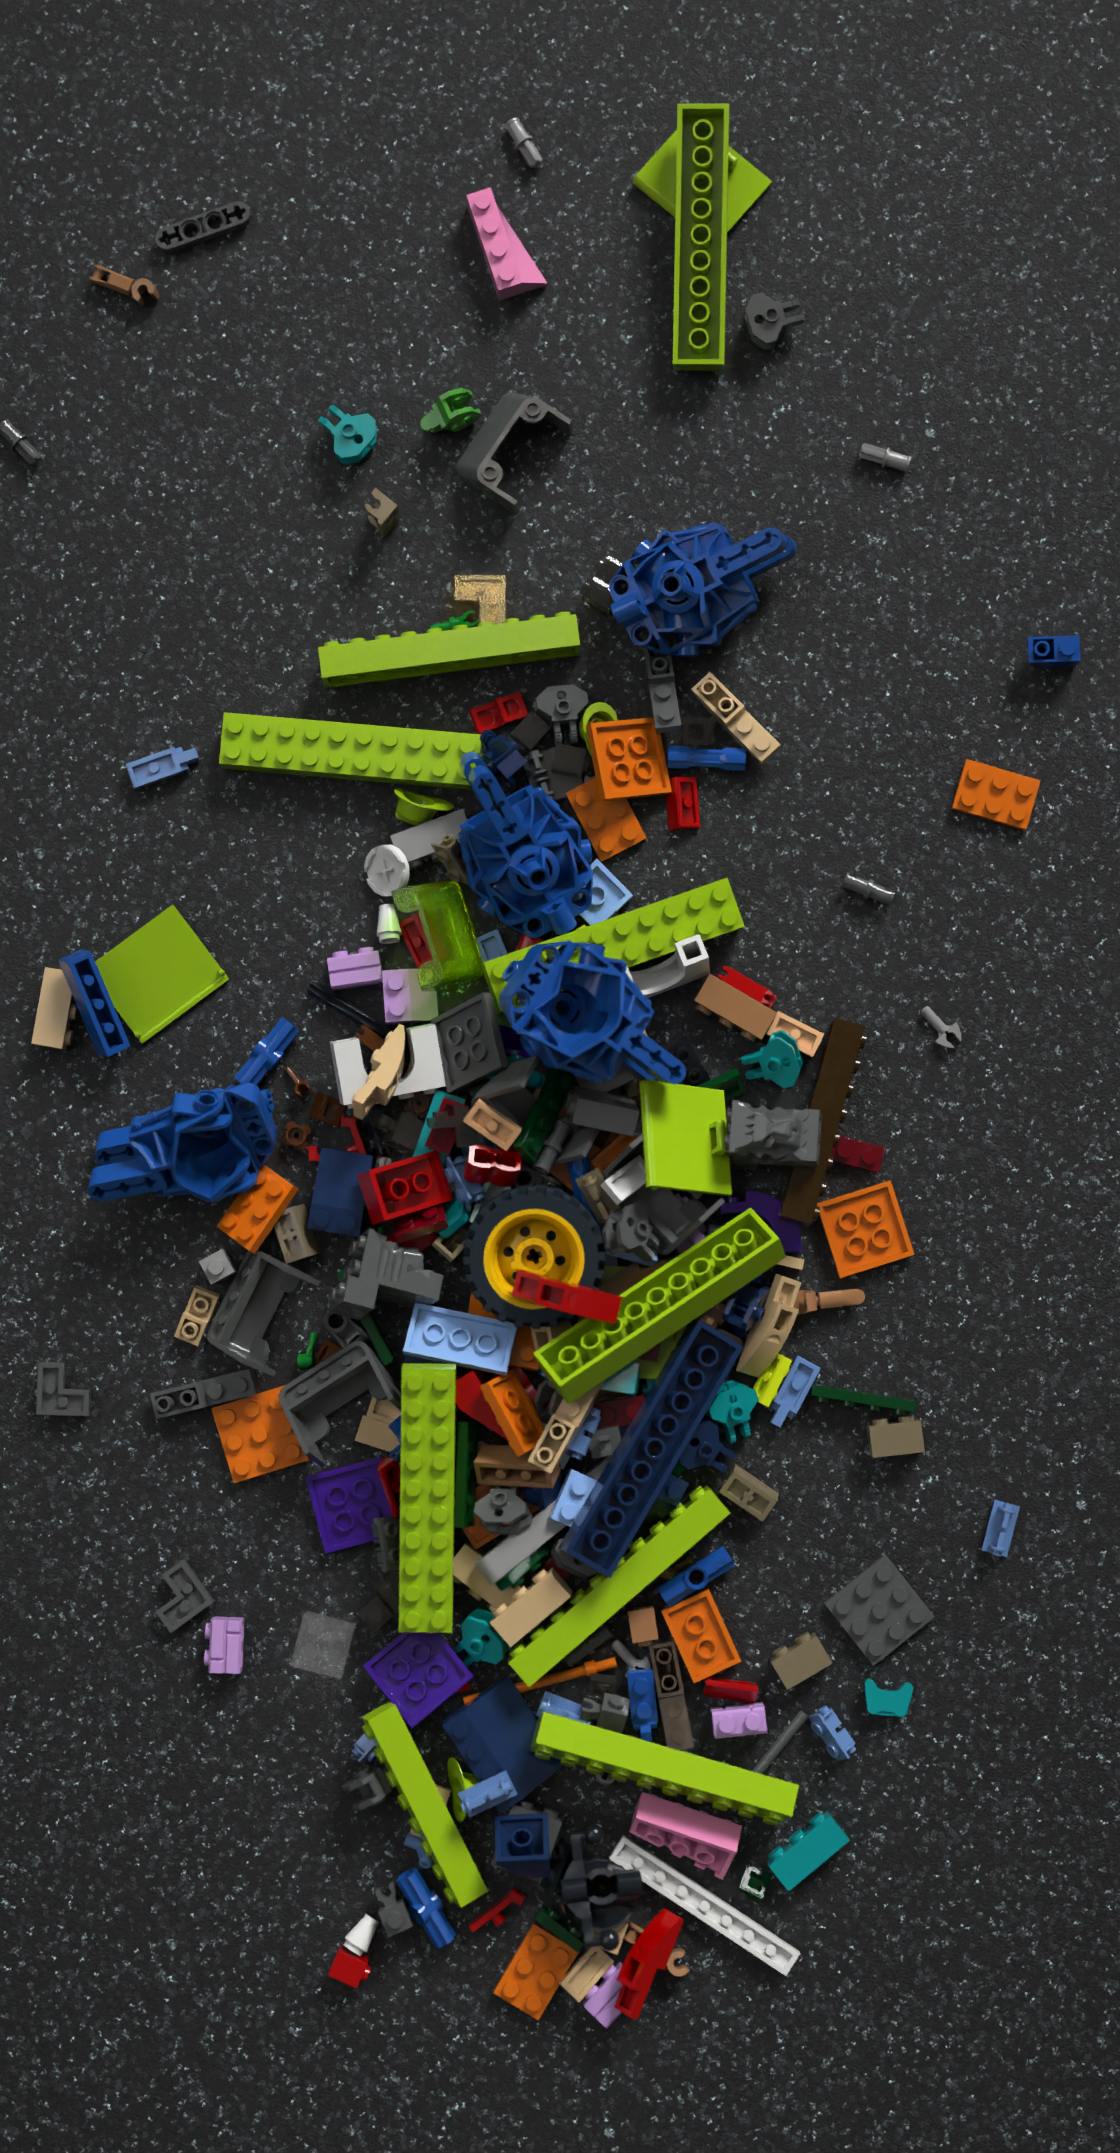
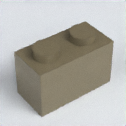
M914 1415L899 1416L897 1422H888V1418L873 1419V1424L866 1425L869 1452L872 1458L925 1452L921 1420L914 1419Z
M806 1632L795 1639L796 1643L789 1648L784 1645L772 1653L773 1657L770 1658V1661L787 1690L833 1664L815 1633L810 1635Z

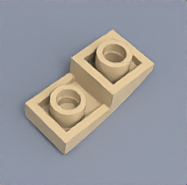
M196 1285L186 1310L182 1314L174 1337L199 1346L220 1295Z

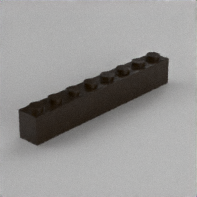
M837 1017L830 1024L807 1108L820 1110L822 1114L819 1167L791 1166L777 1219L808 1227L812 1222L817 1221L820 1207L816 1206L818 1197H823L827 1182L823 1181L825 1172H830L834 1159L830 1157L832 1147H837L840 1133L837 1132L839 1122L843 1123L847 1108L843 1107L846 1098H850L854 1086L853 1083H850L852 1073L856 1074L860 1065V1059L857 1058L859 1049L863 1050L867 1035L863 1034L865 1029L863 1025Z

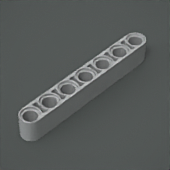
M607 1456L585 1475L598 1481L611 1456ZM556 1499L532 1517L531 1526L517 1535H509L475 1563L491 1585L566 1526L549 1518Z

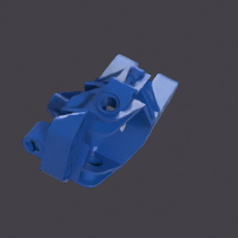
M716 522L676 532L663 530L653 543L647 539L641 542L634 550L633 558L625 561L611 579L609 591L615 602L611 604L612 612L617 622L626 627L631 640L636 645L663 655L671 654L677 657L699 656V647L720 646L722 638L734 626L737 627L750 613L756 611V604L760 601L751 583V579L792 559L797 553V545L793 539L775 528H766L736 544L733 543L727 528ZM624 569L626 570L627 577L623 575ZM687 572L693 579L694 587H691L690 579L686 575ZM677 579L679 582L677 590L670 592V581ZM626 581L628 583V590L625 594L620 595L619 586L622 582ZM688 598L686 602L679 605H673L667 602L668 599L673 602H679ZM647 628L649 630V637L646 641L642 642L639 637L640 632ZM667 636H676V645L672 648ZM657 642H658V644H659V646H660V649H659V650L656 649V648H654V647H652V646H654Z
M475 752L465 753L461 757L459 765L484 810L459 825L461 831L458 833L457 838L460 842L463 861L466 862L467 883L473 892L481 896L477 904L491 916L495 917L497 915L504 925L531 938L540 937L551 930L557 935L571 931L576 926L575 916L586 911L592 902L593 871L588 863L592 861L589 839H581V827L573 817L566 815L559 808L560 805L547 795L541 787L534 789L532 785H529L506 797L498 781L480 755ZM472 763H475V766H476V767H474L473 769H471V766H470V765H471ZM481 778L484 781V783L487 784L489 793L491 794L497 806H499V812L496 809V807L493 806L490 795L488 794L483 784H481ZM553 813H556L561 818L557 819ZM530 855H534V857L528 858L523 863H520L524 858ZM546 858L549 860L552 867L551 874L549 873L548 864L545 862ZM471 860L474 861V864H475V867H474V868H473V866H472V861H471ZM584 863L585 867L577 871L576 864ZM542 871L541 877L536 880L531 879L533 873ZM517 875H520L521 880L530 887L527 888L521 885ZM583 893L580 900L572 901L575 894ZM505 904L511 908L504 914L500 912ZM538 919L536 925L532 927L527 926L530 920Z
M572 941L536 944L529 949L523 960L511 962L504 970L502 979L507 982V985L500 994V1006L512 1028L522 1035L520 1040L525 1050L532 1057L539 1055L544 1066L571 1072L574 1076L594 1083H602L603 1080L611 1081L621 1066L635 1077L641 1079H656L664 1083L678 1084L685 1078L686 1069L683 1063L643 1033L655 1012L651 1008V1001L645 998L637 984L632 982L627 975V964L625 961L604 957V946L585 942L573 943ZM543 951H545L547 954V958L544 963L541 961V954ZM574 951L580 954L578 963L568 962ZM561 990H568L572 992L576 996V998H574L572 995L568 993L560 992ZM516 994L518 996V1003L514 1007L512 998ZM558 1001L561 1003V1010L559 1013H557L555 1009ZM577 1010H579L577 1018L571 1023L570 1021L575 1017ZM550 1018H553L556 1024H554Z
M243 1083L237 1086L229 1085L226 1089L202 1090L196 1095L176 1093L172 1105L160 1111L134 1117L131 1120V1126L101 1132L97 1137L94 1158L103 1166L95 1167L91 1171L87 1191L89 1197L96 1201H107L154 1192L157 1197L192 1194L206 1202H219L231 1194L247 1193L256 1184L258 1168L265 1165L275 1148L277 1130L272 1119L274 1102L270 1090H260L255 1084Z

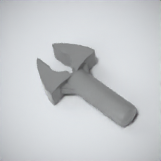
M929 1006L921 1010V1014L938 1031V1039L934 1041L936 1044L945 1048H954L947 1041L946 1033H952L959 1042L961 1041V1032L957 1022L952 1026L945 1025Z
M619 1639L612 1643L611 1647L629 1666V1671L636 1670L635 1666L651 1669L646 1655L643 1659H636Z

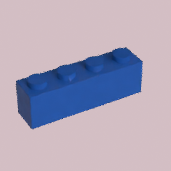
M78 950L59 959L58 962L97 1054L109 1057L130 1047V1043L91 951Z

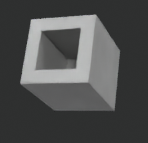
M221 1249L199 1261L211 1285L237 1272L226 1249Z

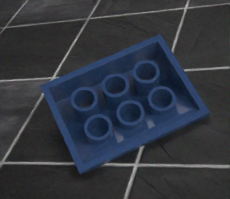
M509 1675L445 1716L442 1721L443 1728L479 1782L505 1770L507 1771L518 1795L495 1805L500 1814L526 1797L563 1766L560 1763V1759L550 1757V1760L541 1759L535 1756V1752L529 1751L538 1719Z

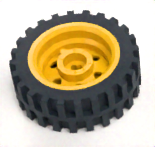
M538 1184L537 1186L519 1185L518 1188L507 1189L499 1196L493 1197L475 1216L464 1244L463 1265L465 1267V1278L467 1283L470 1284L475 1299L478 1298L483 1304V1309L488 1313L492 1312L496 1315L497 1320L503 1323L508 1321L513 1323L514 1327L521 1329L522 1326L532 1327V1330L548 1325L555 1327L563 1320H571L575 1317V1314L534 1304L532 1301L512 1296L515 1283L512 1277L514 1272L522 1269L598 1290L599 1283L604 1274L605 1249L598 1223L594 1220L589 1209L579 1202V1199L564 1193L562 1189L557 1187L554 1189L545 1187L543 1184ZM523 1226H527L530 1229V1234L526 1237L520 1234V1229ZM548 1231L556 1233V1238L553 1241H549L546 1238ZM505 1247L513 1249L512 1256L507 1257L504 1255L503 1250ZM531 1249L542 1253L539 1255V1260L535 1261L533 1257L528 1258L527 1255L530 1254ZM557 1256L565 1257L563 1265L556 1264L555 1259Z

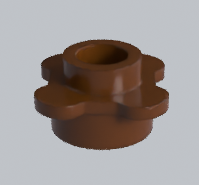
M419 1091L414 1092V1097L409 1098L404 1109L409 1114L416 1113L421 1118L427 1117L430 1103H432L433 1096L432 1094H423ZM421 1101L422 1104L418 1106L416 1103Z
M294 1121L288 1122L286 1124V1136L282 1139L285 1146H297L300 1150L305 1149L308 1145L306 1140L307 1136L311 1133V1128L308 1125H297ZM295 1133L299 1134L298 1138L294 1137Z

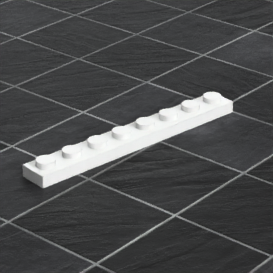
M622 1835L610 1854L609 1859L623 1866L625 1870H640L643 1882L786 1976L799 1957V1950L625 1835Z

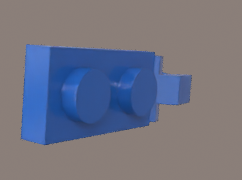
M653 1668L627 1671L631 1720L634 1730H640L641 1740L652 1743L651 1729L657 1728L658 1722Z

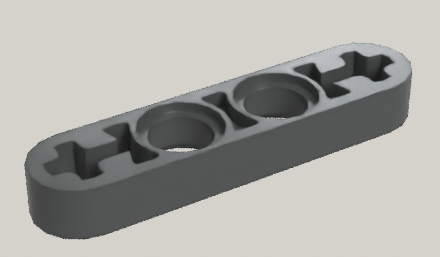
M233 202L159 229L155 235V242L163 253H173L244 228L251 220V213L244 202ZM236 210H240L243 213V219L238 220L235 216ZM226 213H227L228 218H229L230 223H231V224H228V225H227L226 218H225V216H224V214H226ZM213 217L220 218L222 225L218 229H211L208 226L209 220ZM188 226L198 228V234L195 237L189 238L184 235V231ZM179 230L180 236L183 241L179 242L178 236L175 231ZM166 235L171 239V244L167 246L163 242Z

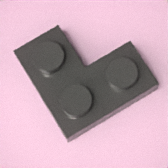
M38 1362L36 1415L90 1416L91 1389H65L66 1363Z
M185 1559L162 1574L176 1597L158 1609L156 1613L169 1632L172 1633L212 1604L214 1600Z

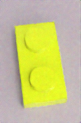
M779 1353L753 1387L757 1393V1402L769 1407L771 1401L777 1395L783 1378L789 1372L792 1360Z

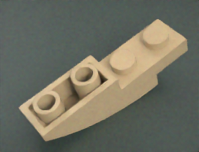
M711 672L691 689L704 707L742 748H746V751L748 750L762 765L781 749V744L745 710V706Z
M399 1024L393 1032L390 1031L380 1050L376 1049L370 1060L372 1072L368 1075L361 1090L358 1089L353 1095V1115L362 1120L376 1102L386 1106L398 1086L405 1056V1032L403 1025Z
M779 1274L775 1275L764 1307L766 1309L764 1317L760 1323L756 1322L751 1331H749L736 1371L759 1378L775 1359L786 1341L799 1309L793 1306L802 1282Z
M604 1381L570 1404H567L563 1398L529 1457V1462L550 1474L553 1473L591 1411L592 1403Z

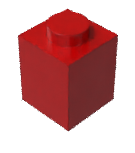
M340 1945L328 1976L357 1988L360 1981L365 1983L371 1967L367 1966L369 1957L363 1954L359 1956L345 1946Z

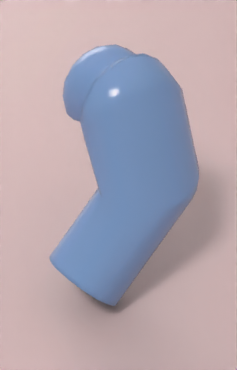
M407 1833L403 1845L417 1851L418 1863L422 1868H430L434 1862L431 1856L427 1857L420 1845L423 1842L422 1838Z

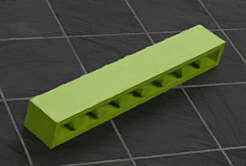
M388 1701L361 1717L365 1724L362 1726V1730L369 1741L373 1740L376 1749L373 1750L380 1764H385L388 1770L385 1773L386 1778L392 1787L396 1786L400 1794L397 1796V1800L404 1811L408 1810L411 1819L408 1820L409 1824L416 1834H420L423 1840L420 1843L421 1848L427 1857L431 1856L435 1864L432 1866V1870L438 1880H443L446 1886L443 1891L450 1903L454 1902L462 1908L488 1892L396 1705Z

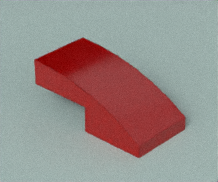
M520 692L498 698L492 703L470 709L469 711L477 734H481L487 729L496 730L529 716Z

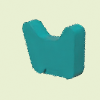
M455 1193L452 1194L453 1200L437 1204H443L448 1221V1228L437 1231L443 1238L450 1237L460 1227L465 1225L472 1214V1211L468 1212L464 1203H459Z
M866 1679L864 1681V1690L868 1712L873 1715L905 1716L913 1692L912 1684L905 1682L897 1690H882L877 1687L872 1679Z

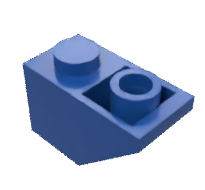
M1079 635L1027 637L1028 664L1047 668L1076 667L1081 661Z

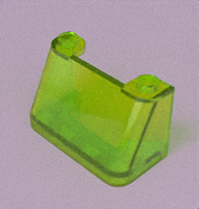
M445 880L402 887L391 891L398 910L404 913L418 910L433 960L422 964L418 969L417 976L421 991H444L481 977L483 974L481 968L483 958L462 890L456 882Z

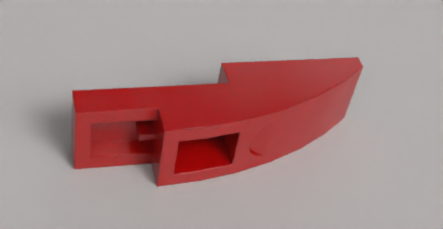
M522 1269L517 1271L511 1294L512 1296L532 1301L537 1305L610 1323H617L623 1297L575 1283H567Z
M663 1909L644 1929L628 1953L616 1979L623 1985L614 2008L630 2018L638 2019L657 1968L662 1970L666 1968L684 1921L683 1918L667 1909Z

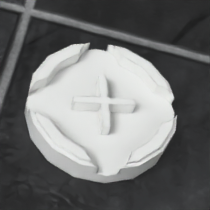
M380 845L371 849L366 856L364 871L367 872L368 876L366 880L375 893L381 896H394L405 889L410 876L409 864L399 848L393 845Z

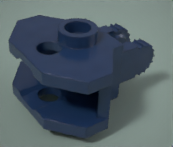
M489 729L481 733L479 739L485 747L481 751V755L486 760L485 764L493 774L497 772L509 785H512L516 782L512 777L521 768L524 771L531 769L527 761L519 754L521 748L513 739L507 741L501 734L497 737Z
M750 1281L729 1297L722 1320L732 1324V1332L737 1337H745L748 1330L751 1331L756 1322L760 1323L766 1311L763 1307L770 1292L769 1287L764 1286L759 1290L751 1286Z
M704 1415L681 1454L679 1463L688 1470L704 1464L708 1467L712 1465L725 1473L728 1467L722 1461L715 1459V1457L721 1452L726 1457L735 1459L737 1454L722 1444L719 1439L718 1425L713 1419Z

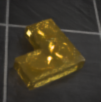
M454 575V602H480V623L491 621L493 625L503 624L504 620H506V575Z

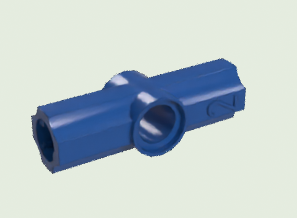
M282 1017L268 1036L262 1038L250 1053L251 1057L234 1078L241 1084L252 1083L257 1086L267 1072L272 1071L285 1054L284 1051L299 1034L300 1030Z
M721 1546L698 1562L688 1565L685 1570L659 1585L657 1589L668 1607L692 1592L703 1588L708 1582L731 1569L735 1564L724 1546ZM693 1570H700L703 1573V1578L698 1583H693L689 1580V1574Z
M412 1867L398 1876L396 1882L410 1904L408 1907L410 1915L419 1925L423 1926L435 1948H441L449 1944L454 1939L456 1933L442 1911L444 1906L441 1899L435 1892L429 1890L417 1868Z

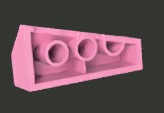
M491 187L466 195L467 207L499 301L547 285L546 280L498 208Z
M642 1792L635 1807L629 1832L657 1847L663 1845L669 1847L672 1852L671 1854L679 1858L686 1856L695 1861L694 1866L702 1870L708 1867L715 1871L716 1877L723 1880L737 1852L742 1826L730 1820L709 1815L704 1811H697L680 1803L664 1800L654 1794Z

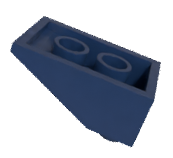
M322 1147L311 1202L308 1229L359 1237L363 1229L366 1203L357 1175L371 1170L373 1155Z

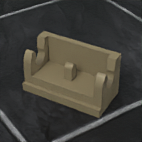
M375 488L371 492L376 501L374 504L375 509L369 504H365V508L372 515L368 516L369 522L385 538L399 521L400 514L398 505Z
M305 1204L285 1209L274 1225L286 1264L320 1253L313 1229H308L309 1216Z
M736 1464L732 1468L729 1477L724 1480L719 1491L762 1522L778 1501L779 1495L775 1490Z

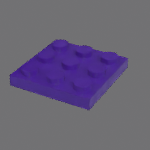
M382 1456L305 1477L325 1554L379 1539V1537L373 1536L372 1519L393 1515L377 1472L379 1463L383 1459Z
M403 1632L363 1665L389 1700L396 1705L399 1713L412 1729L474 1678L473 1674L440 1633Z

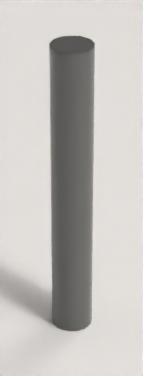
M802 1710L799 1711L753 1768L752 1772L759 1774L765 1772L809 1717Z

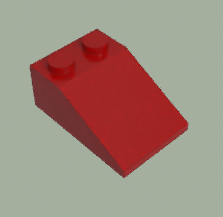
M436 1150L357 1175L372 1225L453 1200L438 1151Z
M470 1368L456 1376V1404L459 1409L508 1440L502 1427L497 1423L496 1416L489 1403L485 1400L480 1388L481 1385L488 1382L483 1372Z

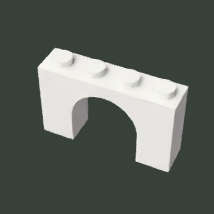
M700 934L675 943L676 951L674 955L656 966L634 972L629 971L628 967L626 968L627 975L632 982L637 984L645 998H650L710 974L709 957Z
M425 1024L406 1028L410 1050V1065L404 1076L400 1078L398 1086L392 1095H398L399 1099L414 1097V1092L424 1091V1094H433L436 1089L439 1090V1087L446 1086L436 1025ZM356 1037L330 1042L339 1100L342 1105H347L348 1109L353 1108V1095L358 1089L361 1090L368 1077L363 1065L360 1042Z

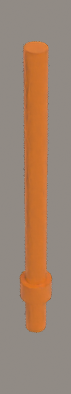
M615 1657L598 1662L591 1660L584 1662L583 1666L542 1676L530 1687L524 1681L515 1683V1686L520 1693L583 1676L590 1678L597 1676L598 1672L617 1668ZM480 1693L463 1697L464 1704Z

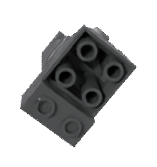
M738 1100L732 1101V1108L727 1110V1134L725 1137V1149L728 1150L730 1168L759 1170V1164L819 1167L822 1124L820 1110H784L781 1107L768 1110L765 1105L753 1108L749 1103Z
M368 1229L365 1233L359 1235L357 1240L352 1241L348 1253V1256L351 1257L350 1266H347L345 1269L343 1281L339 1282L329 1293L328 1303L331 1304L329 1312L360 1320L374 1309L376 1299L413 1309L415 1302L431 1306L439 1300L444 1275L434 1273L431 1270H424V1256L419 1252L418 1248L401 1247L396 1242L386 1241L387 1237L383 1234L375 1232L373 1229Z

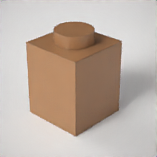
M653 1605L627 1608L632 1643H638V1646L654 1644L653 1640L659 1638Z

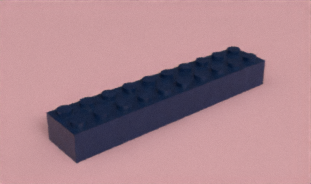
M694 1319L688 1324L560 1544V1549L611 1578L743 1346L701 1320Z

